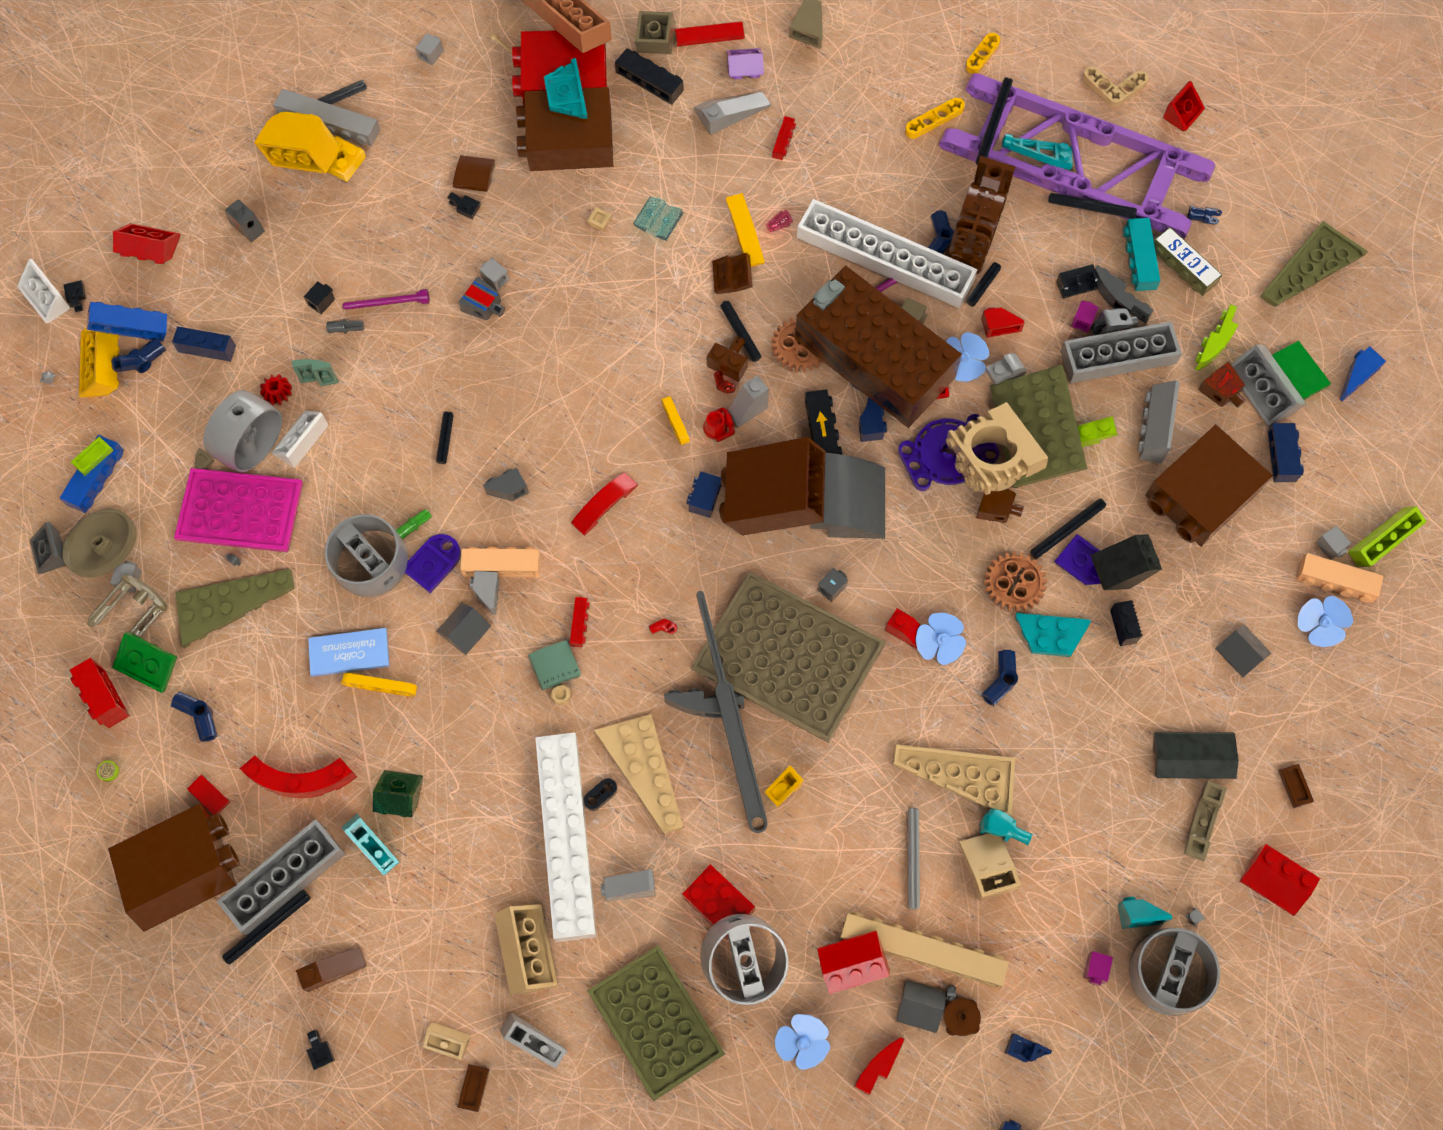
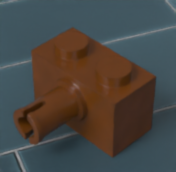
M735 336L729 348L715 342L706 357L708 368L737 382L741 380L748 368V358L739 354V351L745 344L743 338L738 340L739 336Z

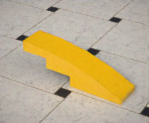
M743 193L726 197V204L742 254L748 253L750 255L751 267L764 264L765 261Z

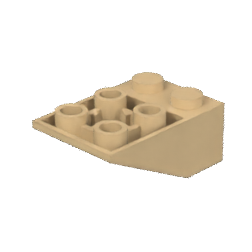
M988 833L959 842L978 901L1015 891L1021 887L1015 866L1001 836Z

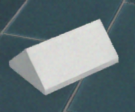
M29 259L17 287L44 322L50 323L71 308L35 262Z
M305 410L271 453L295 468L329 426L321 412Z

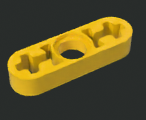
M987 34L970 55L965 67L968 73H979L995 53L1000 44V36L998 34ZM985 51L988 55L981 56L978 52Z
M670 396L662 398L663 409L679 444L682 446L689 443V436Z

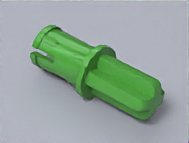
M424 509L412 519L408 518L409 520L397 528L396 531L404 539L411 532L419 530L418 527L432 516L428 510Z

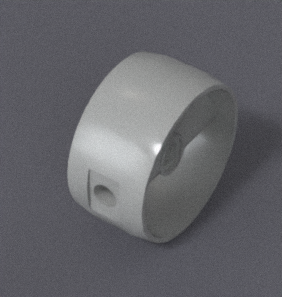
M246 390L236 391L223 400L210 417L203 436L204 448L212 457L229 468L239 472L249 471L257 466L274 446L282 426L281 413L272 404L254 393Z
M361 514L342 521L333 529L325 546V560L330 573L344 589L358 596L374 597L387 593L401 581L407 568L408 554L403 539L390 523L375 515ZM382 531L395 537L396 550L390 565L361 535L362 533ZM344 547L352 553L373 579L354 582L340 577L338 561ZM367 553H370L367 558H363Z
M748 914L730 915L715 923L707 932L700 952L702 970L708 983L721 997L736 1004L752 1005L767 1000L781 987L788 971V953L781 936L766 921ZM749 926L768 930L775 942V961L770 973L763 981ZM726 935H728L732 951V961L735 964L741 991L720 987L715 983L712 976L711 964L714 951ZM748 955L747 961L740 963L741 957Z
M1166 928L1152 933L1138 944L1130 960L1129 977L1135 994L1147 1007L1161 1014L1181 1016L1201 1009L1211 1000L1219 985L1220 966L1214 950L1201 936L1186 929ZM1162 936L1175 937L1166 963L1161 969V978L1153 996L1147 989L1141 973L1143 952L1154 938ZM1196 950L1203 960L1206 969L1205 990L1198 1002L1192 1007L1185 1009L1175 1008ZM1171 966L1178 970L1177 977L1171 975Z

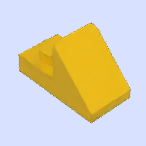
M790 765L764 793L778 807L793 792L801 788L804 780Z

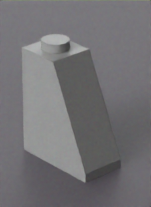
M758 375L742 385L728 410L737 428L768 408L769 389Z
M649 869L604 878V884H601V894L606 897L607 902L655 897L653 871Z

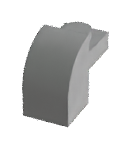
M1011 353L1003 356L1002 360L987 366L985 371L994 385L1002 381L1025 375L1026 368L1017 354Z

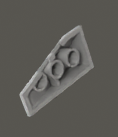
M763 92L708 100L695 106L694 110L711 135L770 107L771 104Z

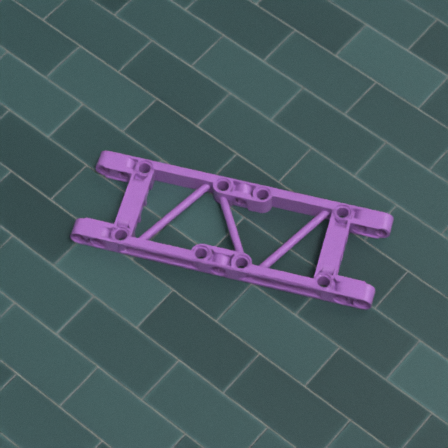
M978 73L971 75L965 90L972 97L992 104V109L978 137L956 128L945 129L939 142V146L943 150L976 162L1003 82ZM1011 86L987 158L1016 166L1014 177L1058 194L1136 208L1137 214L1134 219L1150 218L1151 229L1163 233L1171 227L1183 239L1188 234L1192 223L1191 220L1183 214L1161 206L1174 174L1176 173L1198 182H1207L1210 180L1215 169V163L1207 158ZM1013 106L1049 118L1019 137L1021 139H1031L1056 122L1062 123L1063 130L1070 137L1076 173L1049 164L1043 165L1042 168L1007 156L1006 154L1011 151L1007 148H1002L997 152L993 150L996 139H999L1002 126H1005L1007 116L1011 113ZM1077 137L1086 138L1100 146H1108L1113 142L1148 156L1099 188L1094 189L1091 188V181L1084 177ZM1154 159L1161 160L1142 206L1105 193Z

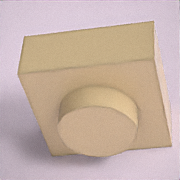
M596 207L587 220L588 225L603 232L611 221L612 214Z

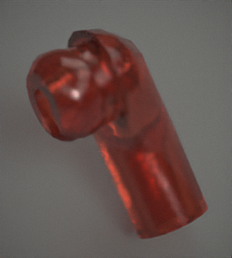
M721 371L713 374L718 391L726 394L735 392L736 386L725 381Z

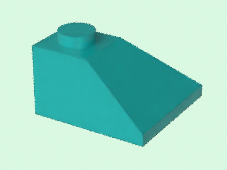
M1134 896L1125 897L1118 904L1122 929L1163 925L1173 919L1170 913L1143 899L1136 900Z

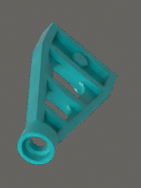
M1004 134L1001 147L1055 167L1071 170L1073 165L1072 148L1068 144L1013 138L1011 134ZM1040 149L1053 151V157L1041 153Z

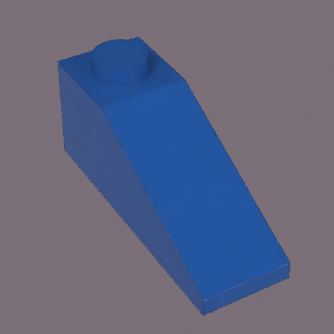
M1370 346L1365 351L1361 349L1355 354V360L1351 364L1340 396L1342 402L1385 364L1386 360Z

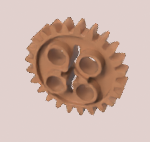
M790 318L789 323L783 321V327L778 325V331H774V337H772L773 344L771 347L774 350L773 356H778L777 363L782 361V367L788 365V371L795 368L796 373L799 369H802L803 373H805L806 368L810 371L813 370V366L819 368V362L824 364L822 360L810 353L808 349L795 340L796 321ZM790 344V345H792V346H791V347H786V346H784V345ZM803 354L806 355V357L801 358L799 357V355Z
M1013 551L1012 556H1009L1006 552L1004 558L998 555L997 561L992 560V566L988 565V572L984 575L987 578L984 581V585L988 586L985 592H991L988 598H995L994 605L1001 603V610L1006 606L1008 612L1012 608L1015 609L1016 613H1018L1020 608L1023 612H1026L1027 606L1033 609L1034 603L1038 605L1040 602L1039 598L1043 599L1045 595L1043 592L1047 589L1044 586L1047 583V579H1043L1046 572H1040L1042 565H1035L1037 559L1032 562L1030 561L1031 555L1023 558V552L1019 556H1016L1015 551ZM1007 567H1012V568H1014V569H1015V572H1014V573L1009 572V571L1007 570ZM1023 568L1024 571L1010 596H1007L1018 572ZM1024 576H1030L1033 581H1026ZM998 583L1006 584L1007 588L999 587ZM1015 592H1022L1024 597H1018Z

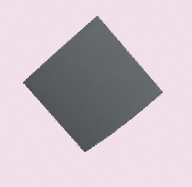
M826 453L824 522L811 524L810 529H828V537L885 539V467L861 458Z

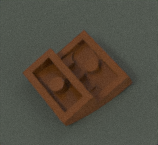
M460 155L454 175L453 188L488 192L492 182L491 175L495 167V160Z
M743 253L733 258L727 255L712 261L714 292L716 294L732 293L753 287L751 260L748 253Z

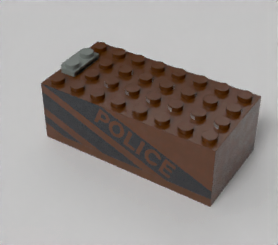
M846 265L813 296V299L796 316L795 340L907 428L920 417L956 378L962 353Z

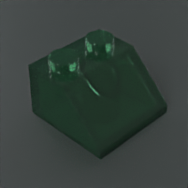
M384 770L373 790V812L384 815L413 817L418 806L423 775Z

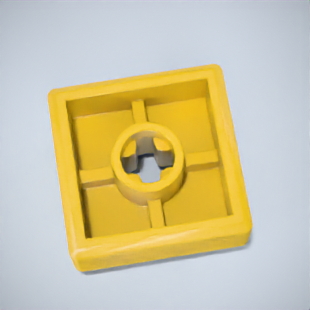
M335 136L334 138L339 143L340 149L327 172L348 182L365 160V152L352 143Z

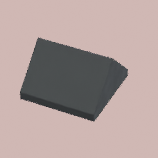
M45 522L30 539L38 574L66 566L63 561V543L60 532L50 522Z
M461 603L436 632L463 654L467 655L489 630L491 625L473 607Z
M1245 625L1235 630L1215 648L1242 678L1271 654Z
M906 980L896 1022L937 1033L945 1008L946 991Z

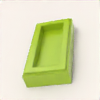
M99 436L77 455L71 463L86 476L114 450Z

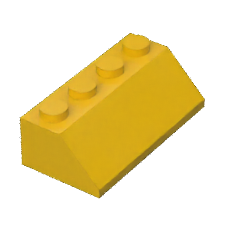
M87 326L81 331L79 397L106 396L118 388L117 372L112 369L111 361L113 357L119 354L118 339L120 335L87 330Z

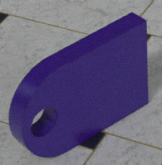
M445 534L432 536L408 560L405 574L431 594L460 560L461 550L457 541ZM447 542L453 544L450 550H444L443 545Z

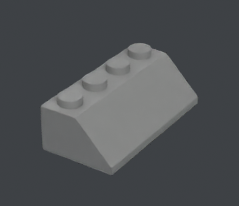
M1254 345L1231 363L1245 383L1244 393L1267 426H1271L1273 423L1291 416L1306 405L1265 345Z
M1175 380L1155 384L1150 391L1146 392L1144 402H1147V408H1144L1142 419H1145V422L1141 425L1140 429L1142 441H1139L1137 452H1140V460L1162 463L1171 449L1180 381Z

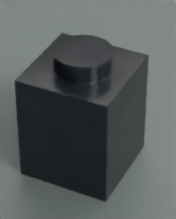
M318 281L304 295L307 305L321 315L335 300V297L329 285H323Z

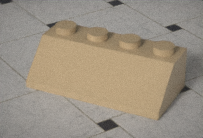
M541 904L512 906L494 913L510 996L527 994L558 986Z

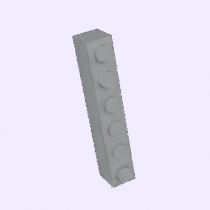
M285 89L281 90L273 105L277 114L280 112H298L316 115L321 118L332 134L339 135L346 140L357 141L361 145L372 146L380 131L377 119Z

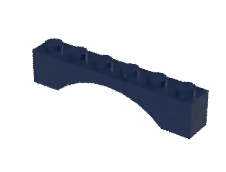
M869 397L858 424L861 442L883 440L884 433H887L886 421L883 422L882 418L884 416V409Z

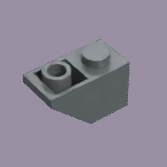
M517 468L506 470L503 475L491 478L483 484L487 495L509 501H514L529 493L527 485Z

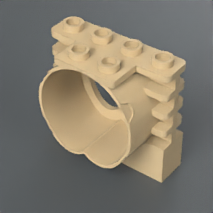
M1007 402L987 411V416L977 417V421L973 422L971 420L964 427L960 425L957 430L948 431L946 442L948 447L956 453L955 468L958 473H962L968 487H972L974 492L980 490L985 495H988L991 491L1005 490L1014 485L1021 476H1031L1047 466V455ZM983 443L1002 444L1008 448L1010 458L1012 459L1002 464H988L978 459L973 453L972 448Z

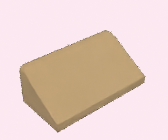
M431 1023L427 1028L422 1047L462 1061L470 1035Z

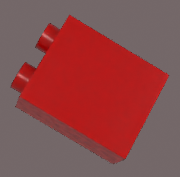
M556 30L521 31V46H512L513 67L521 68V75H512L513 96L522 97L525 106V91L546 90L544 77L549 73L555 72L560 66H567L573 58H576L582 88L607 87L606 43L582 53Z

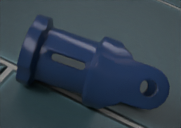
M1190 205L1187 218L1189 220L1202 221L1205 224H1218L1219 220L1212 216H1221L1222 211L1205 207V209L1196 208Z

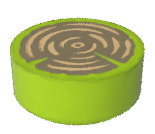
M103 761L97 768L98 777L106 782L113 781L119 774L118 766L112 761Z

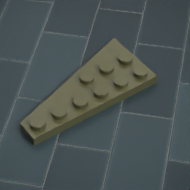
M1322 221L1260 297L1276 307L1365 256L1368 251Z
M291 569L176 592L182 647L190 646V643L197 639H203L210 632L216 629L219 630L242 618L251 610L262 607L264 603L275 600L294 590Z

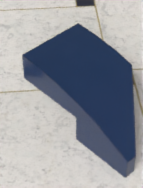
M1013 1033L1005 1050V1054L1025 1063L1035 1061L1037 1058L1052 1052V1050L1038 1043H1033Z

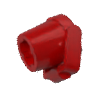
M724 407L710 412L703 424L705 435L710 439L716 440V442L723 441L734 435L735 429L731 414Z

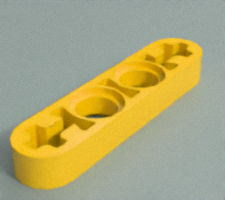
M953 98L909 121L905 129L906 136L911 139L918 138L961 115L965 107L964 100ZM943 111L947 116L940 117L937 113ZM930 119L932 124L926 125L923 121Z
M343 673L341 684L347 687L415 697L418 687L408 682L352 673Z

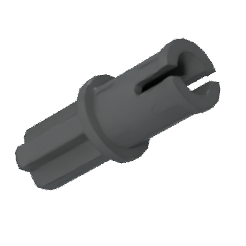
M343 319V321H327L326 328L328 333L344 332V334H347L348 331H363L364 322L361 320L346 321V319Z

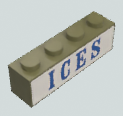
M1171 227L1154 240L1156 256L1162 258L1168 267L1175 270L1181 279L1192 286L1194 291L1204 296L1218 284L1222 274Z

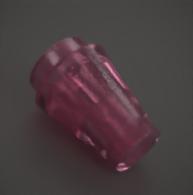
M781 210L766 223V227L772 233L790 226L793 219L787 210Z

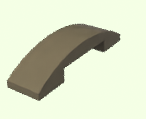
M1210 781L1206 782L1192 819L1184 854L1203 862L1205 861L1219 808L1222 806L1227 788Z

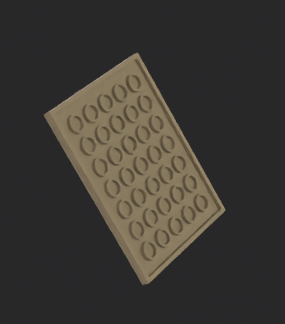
M750 571L713 630L726 681L733 685L734 693L744 696L745 699L827 743L832 739L886 644V641ZM707 641L691 669L718 684Z

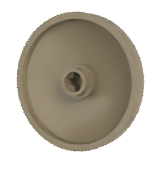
M104 509L88 515L74 526L64 542L62 555L65 565L74 574L85 578L98 577L114 570L128 557L136 541L134 522L124 512L116 509Z

